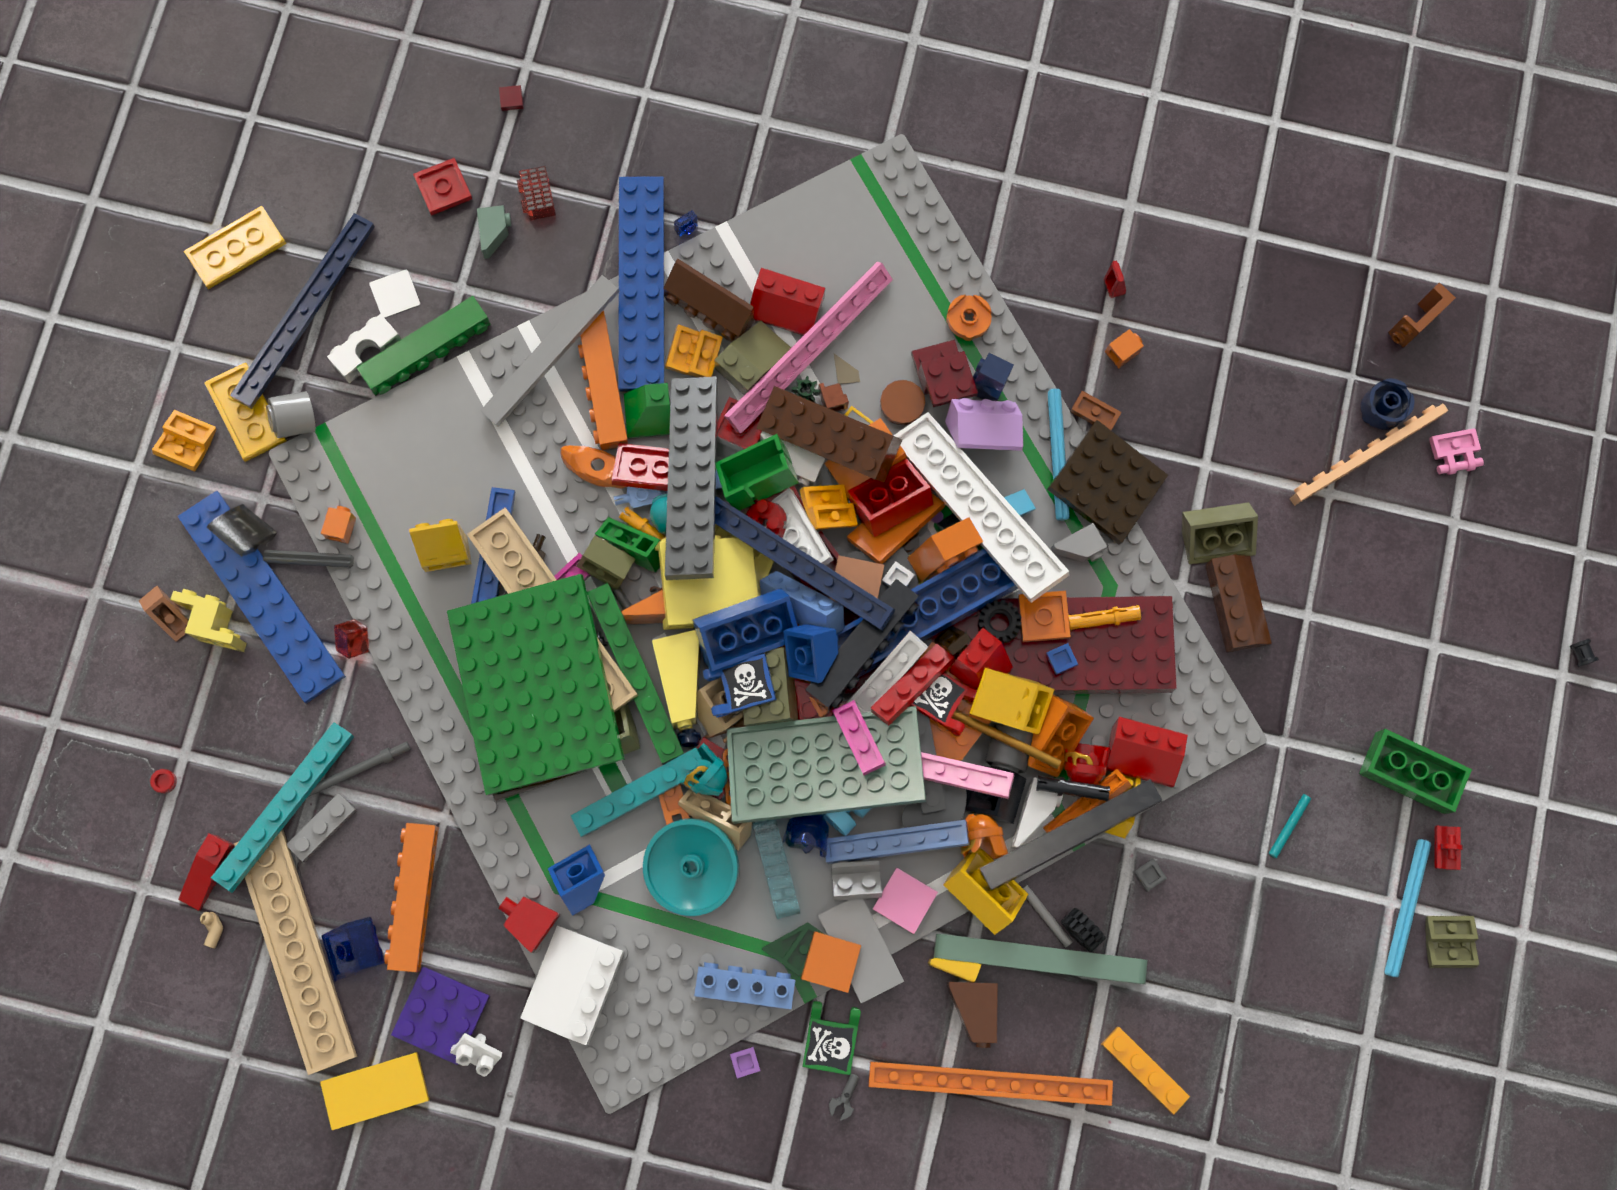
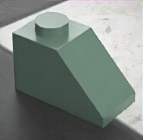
M504 205L477 208L481 251L484 259L490 258L509 235L508 227L512 226L510 213L505 212Z

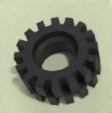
M995 600L991 604H986V607L981 610L978 620L979 631L984 628L1000 640L1002 644H1007L1012 639L1014 640L1019 633L1022 623L1021 614L1018 613L1017 607H1013L1012 603H1005L1006 600H1001V602ZM996 614H1003L1009 620V626L1003 631H997L991 626L990 620Z
M1074 907L1061 920L1062 925L1069 934L1091 953L1106 939L1098 926L1078 908Z

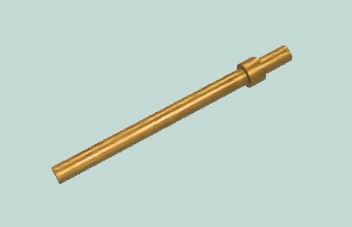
M957 709L951 717L1058 769L1062 761Z

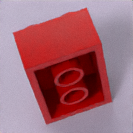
M907 458L890 468L885 483L870 478L847 491L850 503L854 505L856 515L873 537L934 505L931 487Z

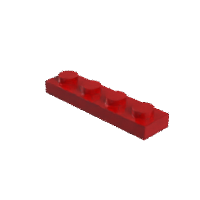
M936 644L870 707L871 712L889 726L955 662L954 656Z

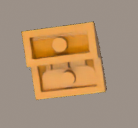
M678 324L665 368L694 377H712L715 367L714 360L718 356L723 337L705 330L699 332Z
M174 410L163 425L164 432L152 448V452L156 456L196 471L212 442L216 427Z
M844 484L810 486L799 490L808 518L815 529L856 527L858 525L853 503H848Z

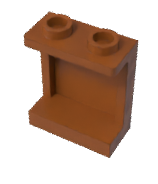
M1439 282L1417 304L1426 314L1417 323L1408 315H1405L1388 332L1392 340L1404 348L1456 297Z

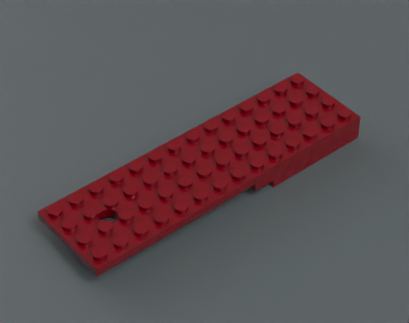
M1172 596L1067 597L1068 615L1105 611L1116 606L1118 608L1139 605L1141 620L1121 622L1120 625L1105 624L1070 630V639L1022 642L1020 627L1019 633L1014 640L1012 639L1007 644L1003 643L1013 666L1008 674L1041 683L1055 689V694L1173 693L1177 687ZM1000 598L997 600V602L1006 600L1005 603L1009 604L1010 602L1014 608L1017 607L1019 610L1018 598ZM844 607V626L861 618ZM981 610L952 626L966 632L972 641L979 633L978 620ZM996 614L990 620L991 626L997 631H1003L1009 626V620L1003 614ZM947 629L941 631L940 633L932 636L929 639H931L932 642L935 643L934 639H936ZM1068 643L1078 662V666L1055 675L1046 652ZM961 653L954 654L952 656H954V658L957 659ZM877 668L859 677L855 687L852 690L847 689L845 694H855Z

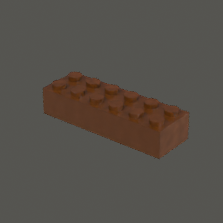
M776 386L773 387L757 426V429L770 435L778 434L780 439L884 483L902 442V439Z

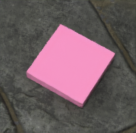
M896 868L882 891V897L878 898L872 910L914 934L938 892Z

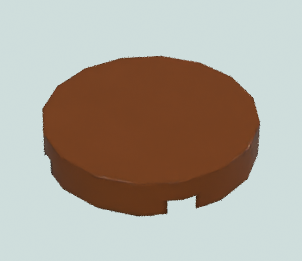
M894 381L887 385L882 392L880 399L881 411L885 418L894 424H911L923 414L925 407L924 393L919 386L911 381Z

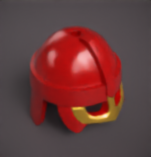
M1078 743L1074 752H1068L1065 748L1064 770H1066L1069 780L1098 785L1107 772L1110 747Z

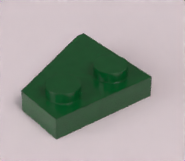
M807 922L767 944L762 950L800 977L814 931L822 932Z

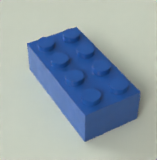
M782 588L692 619L704 661L711 671L784 646V630L797 627L790 596Z

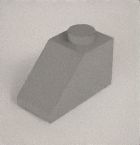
M1094 523L1053 544L1050 550L1056 555L1076 561L1085 562L1090 559L1091 562H1094L1103 556L1102 552L1107 548V545Z

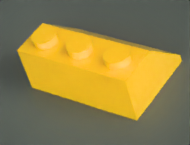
M979 847L975 853L970 851L952 870L943 885L985 927L996 935L1013 922L1029 894L1015 880L991 891L980 868L994 860Z

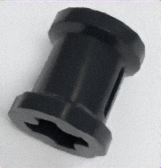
M1590 638L1569 646L1576 654L1579 661L1578 667L1599 660L1592 651Z

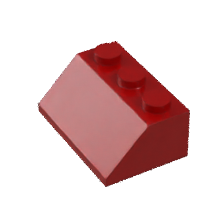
M761 268L750 305L754 307V320L804 336L816 324L825 298L826 288Z
M1118 717L1111 730L1107 770L1113 772L1118 769L1121 774L1146 781L1151 779L1154 783L1173 788L1185 756L1188 735Z

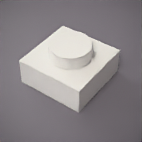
M895 561L882 579V582L890 587L895 579H898L905 586H908L915 574Z

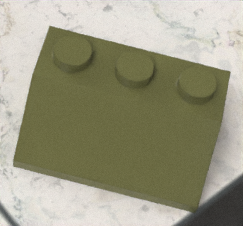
M1249 502L1182 512V535L1189 565L1209 562L1213 558L1230 555H1256L1258 515Z

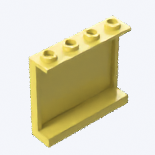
M715 535L714 578L666 580V538L659 541L655 547V551H659L666 617L663 620V630L695 628L692 619L758 596L753 548L733 535L730 538H721V536Z

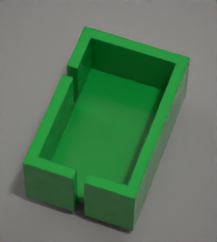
M778 434L716 462V469L724 496L729 504L739 511L755 504V499H758V501L766 499L799 483L788 449Z

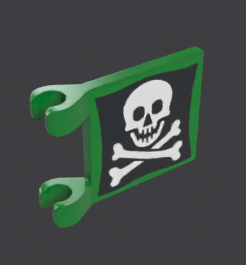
M813 1001L802 1067L850 1075L861 1011L859 1008L851 1007L848 1024L820 1019L822 1002Z

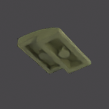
M1474 916L1426 917V948L1429 968H1476L1479 966L1475 941L1478 940Z

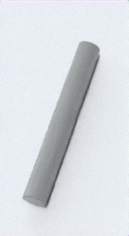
M1026 885L1023 888L1029 894L1026 899L1065 948L1068 947L1073 941L1030 887Z

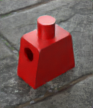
M506 897L498 908L509 916L504 923V927L531 953L536 951L561 915L526 897H523L518 904Z

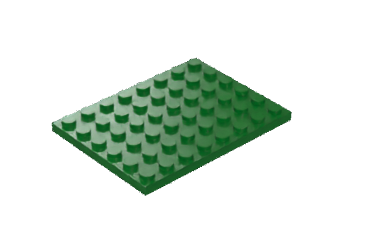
M582 574L447 610L485 795H492L625 760Z

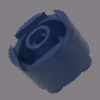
M1385 379L1374 385L1361 401L1363 421L1381 430L1393 429L1411 414L1414 408V396L1407 389L1408 386L1397 379Z

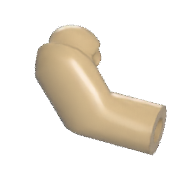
M204 912L200 917V922L206 926L209 932L204 945L216 948L223 931V925L217 914L214 912Z

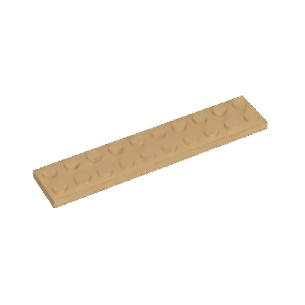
M506 508L467 534L508 594L557 580ZM598 639L614 712H616L637 697L638 694Z
M282 829L245 876V880L307 1074L311 1075L355 1058L357 1054L290 849L287 846L288 842Z

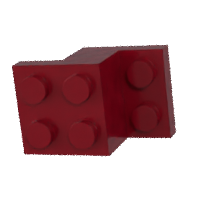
M955 339L911 352L924 395L929 394L933 408L949 404L951 399L977 396L978 391L965 351H958Z

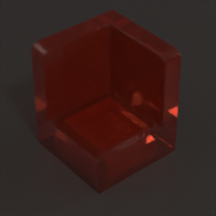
M355 619L334 625L337 652L350 659L369 651L367 626Z

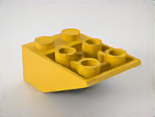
M444 519L439 521V524L420 523L415 525V528L409 529L419 562L425 572L472 564L468 537L457 521Z
M985 668L970 714L1019 730L1039 734L1055 689L1036 681Z

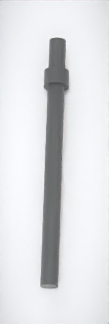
M406 741L391 749L389 747L380 751V754L320 781L308 797L383 762L387 764L395 760L394 757L411 750L409 743Z

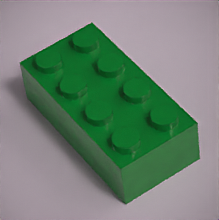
M1383 729L1375 733L1359 774L1440 813L1449 814L1456 811L1472 769L1394 732Z

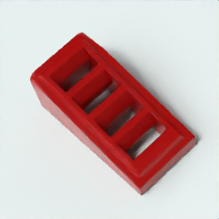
M1117 260L1111 263L1104 277V282L1111 298L1126 294L1125 280Z

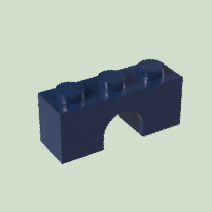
M988 353L986 359L981 358L973 375L978 391L976 397L982 400L998 401L1014 364L991 353Z

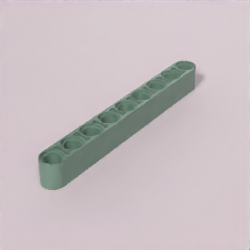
M936 934L934 958L1146 985L1148 960L946 934Z

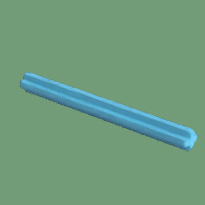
M1050 389L1048 391L1053 480L1066 463L1060 389ZM1054 495L1056 519L1059 521L1069 519V506Z
M1419 839L1416 843L1384 971L1386 975L1391 977H1398L1431 848V842L1424 839Z

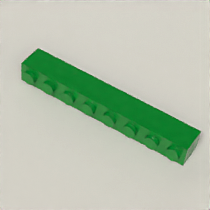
M606 583L588 591L587 595L620 670L638 694L634 698L635 704L662 765L681 756L684 752L611 588Z

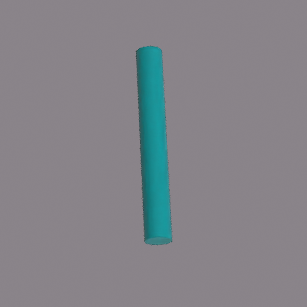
M1302 795L1268 854L1273 858L1277 859L1310 803L1311 798L1309 796Z

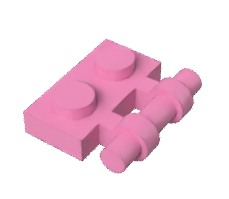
M1475 428L1429 438L1434 459L1444 458L1445 464L1437 466L1438 474L1446 473L1451 475L1456 474L1460 470L1472 471L1476 467L1484 465L1483 459H1475L1473 454L1481 450ZM1463 455L1464 461L1455 462L1454 456Z

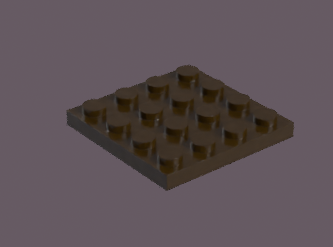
M1096 420L1047 490L1088 522L1094 523L1097 529L1120 545L1132 530L1168 474L1100 421Z

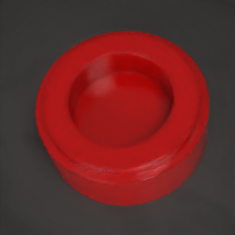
M159 769L152 774L150 784L153 790L165 794L171 792L176 787L177 778L172 771Z

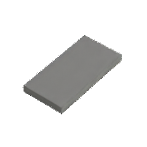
M864 899L847 900L818 915L828 936L861 945L851 985L860 1003L904 982Z

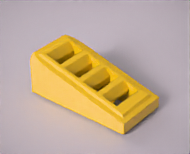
M933 958L928 961L930 966L971 983L976 981L981 964L947 959Z

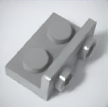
M865 859L861 862L840 861L833 863L832 886L834 901L881 898L880 861Z

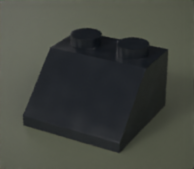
M988 767L1014 773L1009 799L966 789L965 811L977 815H988L996 821L1014 824L1027 779L1011 770Z

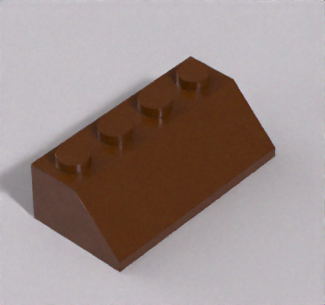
M680 259L675 261L663 288L664 297L667 302L673 306L679 305L690 317H697L702 320V323L707 328L718 330L729 342L735 341L750 329L754 323V307Z
M1230 555L1211 559L1205 564L1226 653L1271 645L1272 642L1251 557L1246 555Z

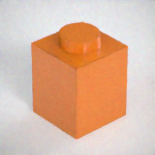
M1129 329L1111 342L1105 353L1120 368L1138 355L1144 345L1141 338Z
M337 506L336 509L329 507L321 534L326 539L349 544L356 517L350 512L349 508Z

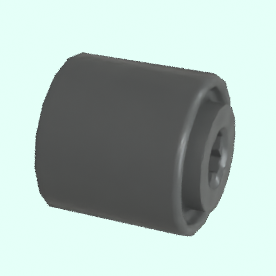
M994 725L995 729L1031 746L1033 733L1007 725ZM991 737L985 762L994 768L1011 770L1017 774L1025 773L1028 767L1029 755Z

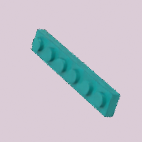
M695 747L570 815L580 836L584 837L680 785L679 781H684L687 774L696 768V762L701 759L704 760L698 748Z

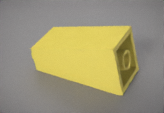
M695 630L652 640L673 729H679V732L685 729H692V725L697 724V691L699 689L701 648Z

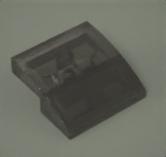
M244 504L226 511L207 526V529L241 557L255 552L259 544L273 540L277 533Z

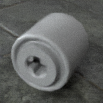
M307 391L268 398V405H266L267 417L271 431L275 433L277 438L315 432V418Z

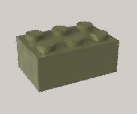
M784 647L761 653L766 655L776 700L744 709V725L755 726L798 720L795 680L793 677H789L786 649Z

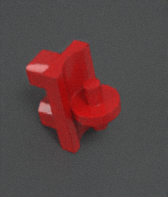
M1435 826V869L1461 870V850H1463V845H1461V827Z

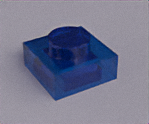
M693 210L674 221V229L679 237L692 233L698 226L697 215Z

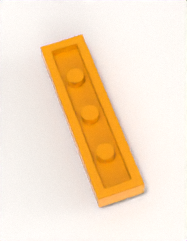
M1116 1027L1101 1043L1171 1114H1175L1189 1099L1190 1096L1120 1027Z

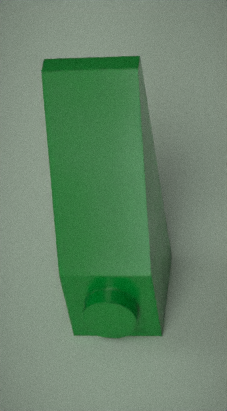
M610 517L605 520L595 533L597 537L605 539L612 546L627 552L631 557L635 558L634 563L654 573L660 569L659 551H655L656 545L661 541L660 539Z

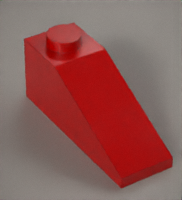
M208 833L195 856L178 900L201 911L217 883L211 877L235 848L233 843Z

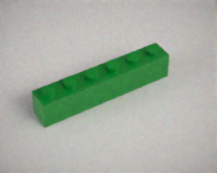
M471 296L356 368L375 396L378 394L382 395L387 393L394 384L409 379L415 371L427 368L431 361L436 358L445 357L452 348L464 345L473 335L485 332L491 324L474 296Z

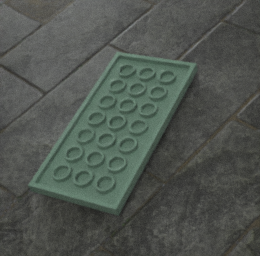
M916 706L908 707L889 726L872 712L861 713L886 764L865 776L835 716L726 729L733 824L926 802Z

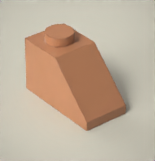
M158 586L154 587L139 600L143 610L173 640L178 641L186 634L185 630L189 619Z

